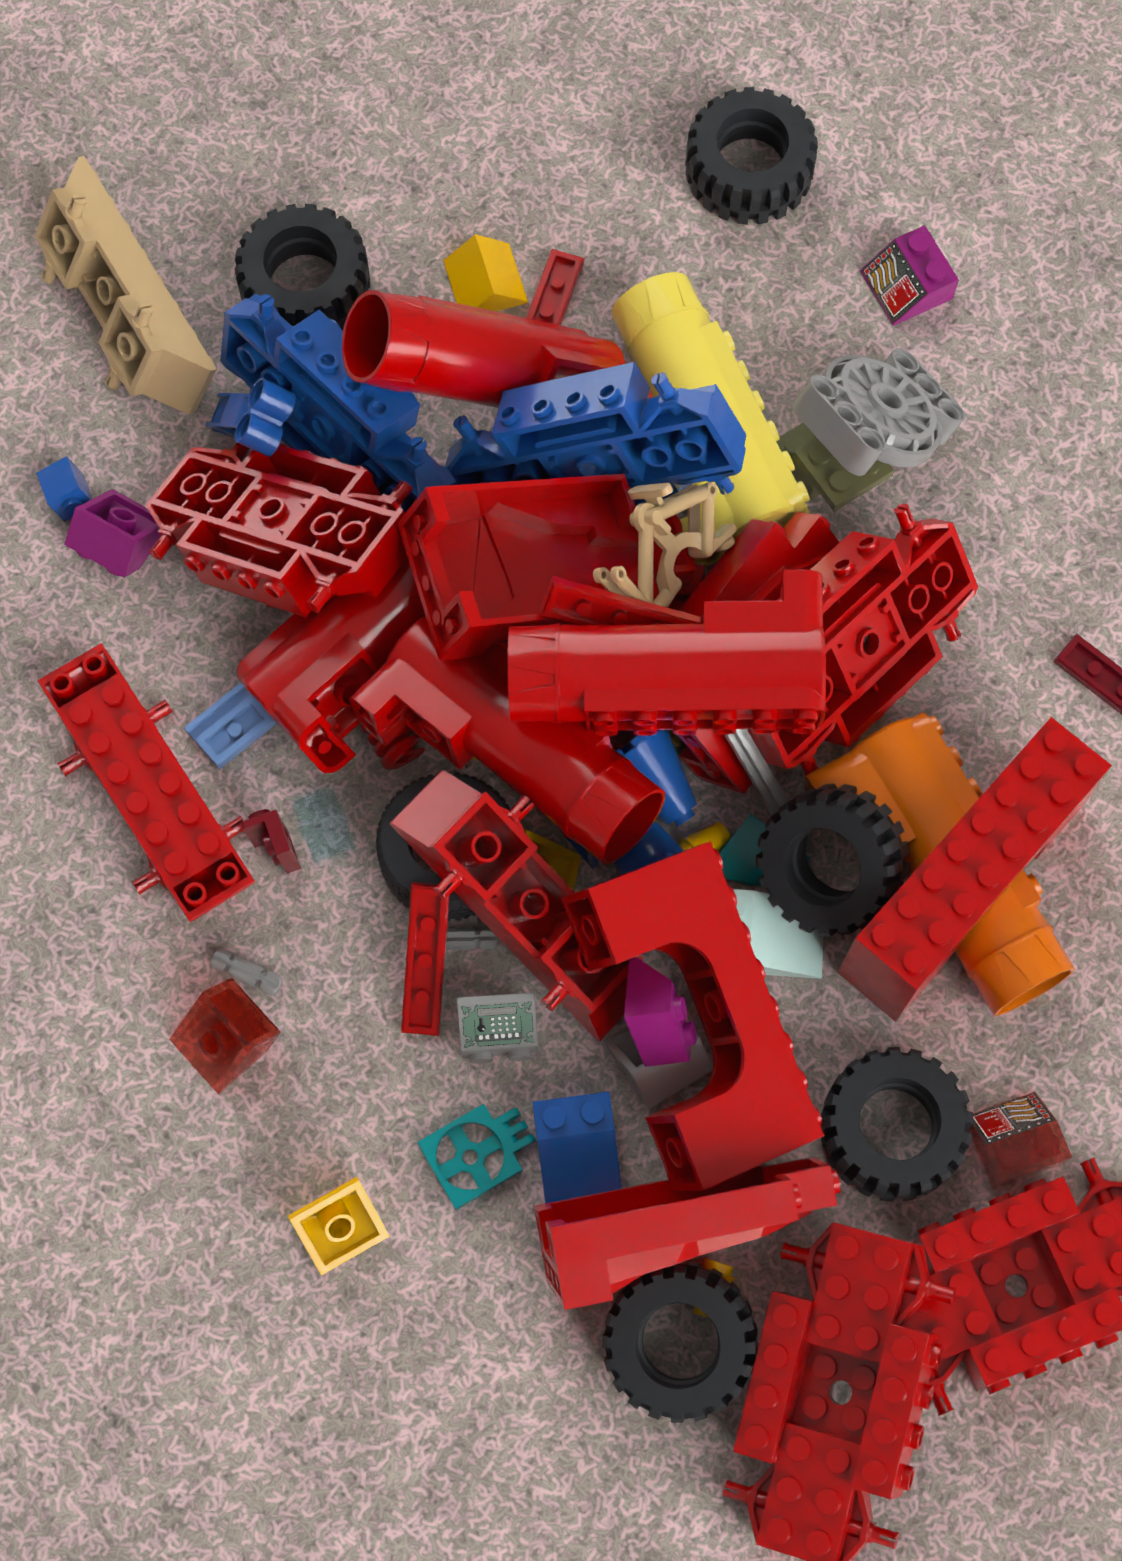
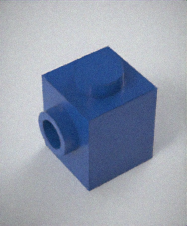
M67 456L36 473L47 504L64 522L73 517L76 507L93 499L83 473Z

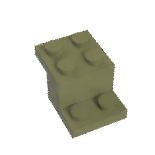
M804 423L779 437L780 440L776 441L781 452L788 451L795 468L792 474L796 482L802 481L804 483L810 500L821 494L833 512L889 479L894 473L891 465L878 460L863 476L848 472Z

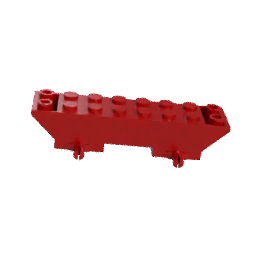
M102 643L37 680L74 741L76 753L58 762V766L65 777L83 765L95 774L148 858L151 871L131 881L139 895L159 883L160 886L169 891L177 906H179L191 923L255 883V880L230 842V839L244 831L241 825L243 818L239 816L223 827L217 823L155 726V722L173 713L165 699L149 710H146Z
M441 770L389 824L442 878V881L433 888L436 894L440 893L438 896L446 900L454 891L549 990L546 996L541 999V1003L546 1005L545 1007L550 1011H554L555 1007L561 1003L597 1041H601L624 1016L629 960L596 970H588L561 899L575 892L536 852L539 847L526 835L520 823L531 809L535 807L534 803H528L530 799L523 795L510 810L499 806L487 792L480 793L445 770ZM641 955L636 956V957L639 958L640 960L643 959V957H642Z

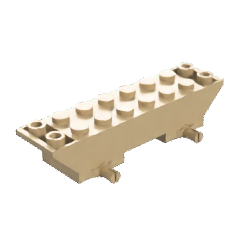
M85 156L78 157L65 187L52 189L34 235L46 259V265L41 278H43L42 280L45 283L52 284L56 276H58L65 289L78 287L104 329L98 343L107 356L110 365V372L105 380V384H108L107 388L116 390L122 382L131 397L144 394L186 414H191L197 410L217 370L214 362L201 345L196 332L190 327L183 316L178 303L170 295L162 277L157 274L145 250L141 248L134 237L129 224L125 222L116 208L114 200L103 187L96 171L92 169Z

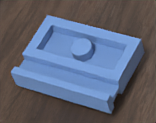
M240 682L185 726L184 729L220 770L274 727L276 722Z

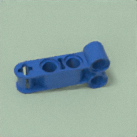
M260 378L254 384L250 394L218 393L219 402L211 422H206L205 426L213 431L234 438L241 445L268 457L271 456L280 444L283 433L282 424L288 419L296 402L295 393L263 378Z

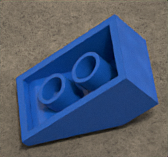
M610 1092L532 1102L545 1203L622 1188Z

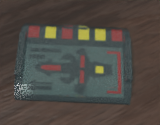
M334 789L322 790L303 797L292 804L300 825L299 830L303 840H306L314 863L356 848L347 826L349 824L344 811L341 810Z

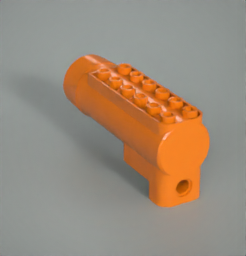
M925 712L914 717L898 720L881 728L857 744L847 754L806 775L804 783L805 791L811 788L817 789L825 784H835L837 789L844 784L856 786V794L858 795L864 791L875 795L874 803L879 807L885 803L893 811L888 815L893 823L900 821L904 832L900 834L901 841L909 843L910 854L903 858V861L910 863L909 876L913 874L982 795L977 782L972 777L967 779L960 768L963 766V761L957 750L953 746L948 748L941 735L944 732L938 719L934 715L928 717ZM1024 870L955 950L967 973V977L973 980L995 1017L1006 1014L1044 994L1075 971V967L1054 935L1052 925H1049L1038 909L1042 900L1040 894L1043 893L1039 882L1032 873L1027 875Z

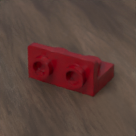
M269 809L256 811L248 816V820L241 822L242 828L254 848L265 844L275 866L282 864L287 874L301 869L288 829L276 809L272 811Z

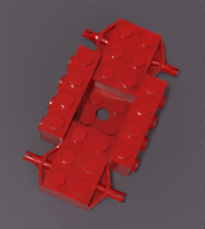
M236 443L231 450L227 448L224 450L204 447L191 448L145 504L160 528L158 532L161 537L149 549V553L155 559L162 560L171 546L176 544L184 557V564L197 575L201 583L306 618L311 610L319 613L328 599L334 595L342 596L361 593L377 598L407 558L397 523L405 514L401 504L413 489L407 482L400 480L389 496L385 494L381 496L373 482L372 474L366 468L360 465L352 466L341 463L335 458L327 459L307 450L299 451L288 448L282 443L279 444L276 451L269 457L252 450L242 462V458L250 448Z
M900 504L897 508H894V513L901 526L895 540L852 531L810 569L822 574L823 627L826 650L824 722L821 726L815 727V732L810 734L792 733V729H776L775 733L761 735L752 733V729H747L767 763L785 769L801 764L805 776L819 769L813 755L817 752L816 749L823 741L849 748L943 657L933 634L934 630L943 628L946 639L949 642L956 641L958 637H961V632L955 619L959 616L958 613L976 594L978 584L953 522L933 518L914 521L909 505Z
M1095 1157L1080 1163L1090 1185L1087 1187L1088 1192L1077 1205L1063 1176L1048 1183L1045 1178H1042L1024 1186L1025 1192L1011 1197L1010 1192L988 1201L990 1206L976 1212L975 1208L972 1207L953 1216L955 1221L940 1226L939 1222H935L917 1230L919 1236L912 1243L924 1247L930 1279L934 1280L933 1283L956 1288L955 1295L939 1292L941 1295L953 1297L954 1302L952 1305L933 1299L924 1300L905 1324L940 1335L938 1344L943 1345L942 1358L938 1369L932 1368L928 1383L934 1385L932 1401L938 1416L954 1410L944 1389V1382L962 1360L976 1391L987 1388L990 1395L1011 1386L1008 1378L1022 1372L1026 1380L1047 1371L1044 1364L1047 1361L1058 1357L1061 1364L1083 1356L1080 1348L1094 1342L1096 1348L1100 1349L1119 1341L1116 1332L1122 1330V1182L1104 1179ZM1018 1275L1024 1279L1026 1292L1022 1297H1013L1006 1291L1005 1282L1009 1276Z
M832 1222L811 1247L804 1248L787 1242L783 1244L782 1249L796 1252L797 1255L781 1251V1259L801 1263L806 1267L813 1299L788 1292L772 1291L733 1452L768 1462L772 1465L754 1485L749 1487L727 1480L724 1487L729 1489L723 1490V1497L745 1502V1505L748 1506L756 1545L806 1561H853L865 1545L872 1542L895 1550L898 1541L894 1540L899 1539V1532L876 1526L877 1522L873 1521L869 1493L891 1500L901 1497L904 1490H910L915 1473V1467L910 1466L913 1449L919 1450L924 1435V1426L919 1425L922 1409H929L933 1397L934 1385L928 1383L932 1368L938 1369L943 1353V1345L938 1344L939 1334L905 1324L924 1300L933 1299L952 1305L954 1298L941 1295L939 1292L951 1295L956 1294V1288L933 1283L934 1280L930 1279L926 1254L922 1245ZM840 1380L847 1382L852 1390L850 1401L844 1405L838 1404L833 1399L831 1393L833 1385Z

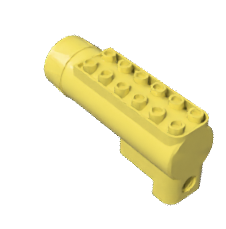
M679 272L664 273L648 278L626 291L614 304L611 315L626 345L628 356L635 362L650 386L652 398L657 397L659 393L654 385H652L651 379L657 373L660 375L661 372L666 374L669 382L676 389H695L716 384L746 433L744 445L746 450L742 471L737 475L729 476L734 484L733 491L729 494L725 491V495H723L717 487V495L714 497V533L723 524H735L737 531L732 535L735 541L751 519L766 522L774 521L784 528L796 512L809 514L806 502L810 501L807 489L802 481L796 482L792 471L795 470L793 461L788 451L781 452L776 442L780 440L776 426L772 420L766 421L762 413L765 410L763 400L757 390L751 391L747 383L750 380L748 370L743 360L737 362L732 352L735 350V345L728 330L722 332L717 321L711 323L709 313L702 306L688 276ZM708 481L692 483V485L696 484L698 486H701L705 483H708ZM700 502V533H702V502ZM687 516L680 519L683 532H688ZM727 550L721 552L714 551L707 558H694V563L705 565L706 567L718 562Z

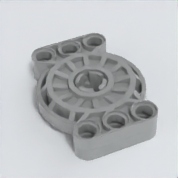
M901 348L894 349L885 362L858 355L840 356L830 363L822 375H813L792 404L796 415L848 472L858 476L865 475L876 460L898 467L909 468L921 465L931 457L939 445H944L965 419V413L961 406L910 352Z

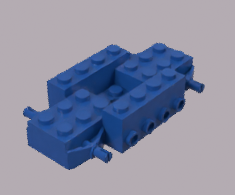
M257 293L249 299L245 298L224 312L220 358L223 366L242 379L250 387V392L254 384L260 378H263L296 395V402L292 413L282 424L283 433L281 440L288 447L299 451L307 450L327 459L335 458L341 463L352 466L360 465L366 468L372 474L373 482L381 496L383 494L389 496L400 480L407 482L413 490L401 504L404 513L408 511L426 487L455 485L456 480L446 467L440 466L428 455L425 449L427 446L426 440L423 441L424 438L422 437L411 439L406 434L417 422L420 403L412 392H396L356 382L349 377L342 359L343 331L335 320L329 319L323 312L318 310L297 325L291 326L279 315V312L273 306L274 298H271V295L263 294L259 296Z
M635 362L503 391L492 431H478L474 429L465 415L462 418L459 416L454 420L453 426L458 430L462 438L455 439L453 446L450 447L445 467L456 480L455 485L625 474L630 489L639 485L670 483L673 492L662 497V499L685 489L688 485H692V483L708 481V483L715 482L720 493L725 495V491L729 494L734 489V484L729 476L737 475L742 471L746 450L744 446L746 433L716 384L695 389H676L671 385L666 374L661 372L660 375L657 373L651 379V383L659 395L648 398L650 386ZM636 499L634 503L637 506L638 504L646 503L645 499Z

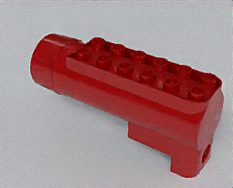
M376 290L366 291L356 299L347 315L342 334L343 364L349 377L356 382L396 392L419 393L499 408L502 393L505 390L626 364L622 351L617 344L610 340L589 336L580 329L421 295L416 297ZM651 390L649 392L648 398H652Z
M408 557L377 598L361 593L342 596L334 595L328 599L319 613L311 610L306 618L293 614L246 655L237 667L236 675L239 681L323 773L329 774L340 770L356 756L343 740L347 734L360 724L349 698L386 663L391 650L404 632L425 616Z
M783 570L780 600L704 601L703 624L569 625L556 623L542 626L509 627L508 700L511 722H557V724L586 721L587 731H594V734L598 736H614L618 734V730H634V734L640 736L655 735L657 730H673V733L676 735H693L697 733V730L712 729L713 733L718 735L734 734L736 729H752V733L761 735L775 733L776 729H792V733L810 734L815 732V727L821 726L824 722L826 650L823 627L822 574L818 571Z
M426 616L416 621L404 632L391 650L386 663L349 698L358 721L383 745L386 746L407 726L459 770L474 756L517 793L530 799L528 802H533L535 807L557 825L568 838L578 842L605 865L612 864L621 859L643 838L658 817L665 801V791L639 771L630 759L623 757L612 749L609 736H598L594 734V731H587L586 721L557 724V722H511L508 700V650L506 651L499 644L489 647L480 657L439 661Z

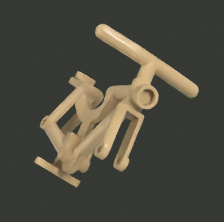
M670 483L639 485L631 488L628 491L631 500L645 499L646 503L638 504L629 518L631 525L638 531V588L628 578L623 566H614L610 572L605 567L596 568L593 572L595 582L601 583L609 592L668 607L682 586L681 580L675 576L673 571L676 557L682 549L688 547V554L692 558H707L714 551H725L735 544L732 536L737 531L735 524H723L714 533V497L718 491L716 484L688 485L685 489L665 499H662V497L673 492ZM700 502H702V533H700ZM688 509V532H680L673 535L670 532L671 527L665 520ZM655 541L663 552L656 579L659 594L653 601V553Z

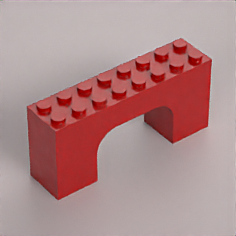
M1050 717L859 933L848 951L838 974L896 1022L940 972L964 938L1033 858L1038 859L1083 807L1112 765L1054 718Z
M711 841L672 854L561 898L589 971L619 964L651 950L660 951L672 958L681 969L711 1046L713 1070L707 1085L695 1096L645 1117L673 1191H704L824 1136L821 1128V1115L810 1100L807 1092L808 1082L806 1076L796 1064L792 1053L794 1050L793 1042L788 1033L783 1030L778 1017V1003L768 991L764 980V967L754 955L750 944V931L747 925L741 921L736 908V894L726 882L722 871V858L719 852L713 848Z

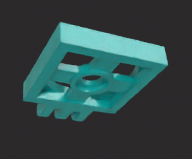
M483 1103L417 1142L455 1210L523 1171L514 1154L534 1143L536 1139L533 1134L526 1135L520 1140L517 1139L516 1135L528 1128L525 1120L510 1127L508 1122L515 1120L521 1115L517 1107L493 1120ZM469 1123L479 1124L490 1129L492 1136L478 1144L470 1142L462 1127ZM449 1135L457 1149L455 1157L439 1166L436 1160L437 1149L442 1138ZM501 1149L504 1154L503 1164L498 1175L491 1179L483 1165L485 1157ZM467 1150H473L478 1155L477 1161L472 1165H468L463 1161V1154ZM464 1171L472 1175L479 1188L472 1190L461 1189L450 1184L448 1179Z

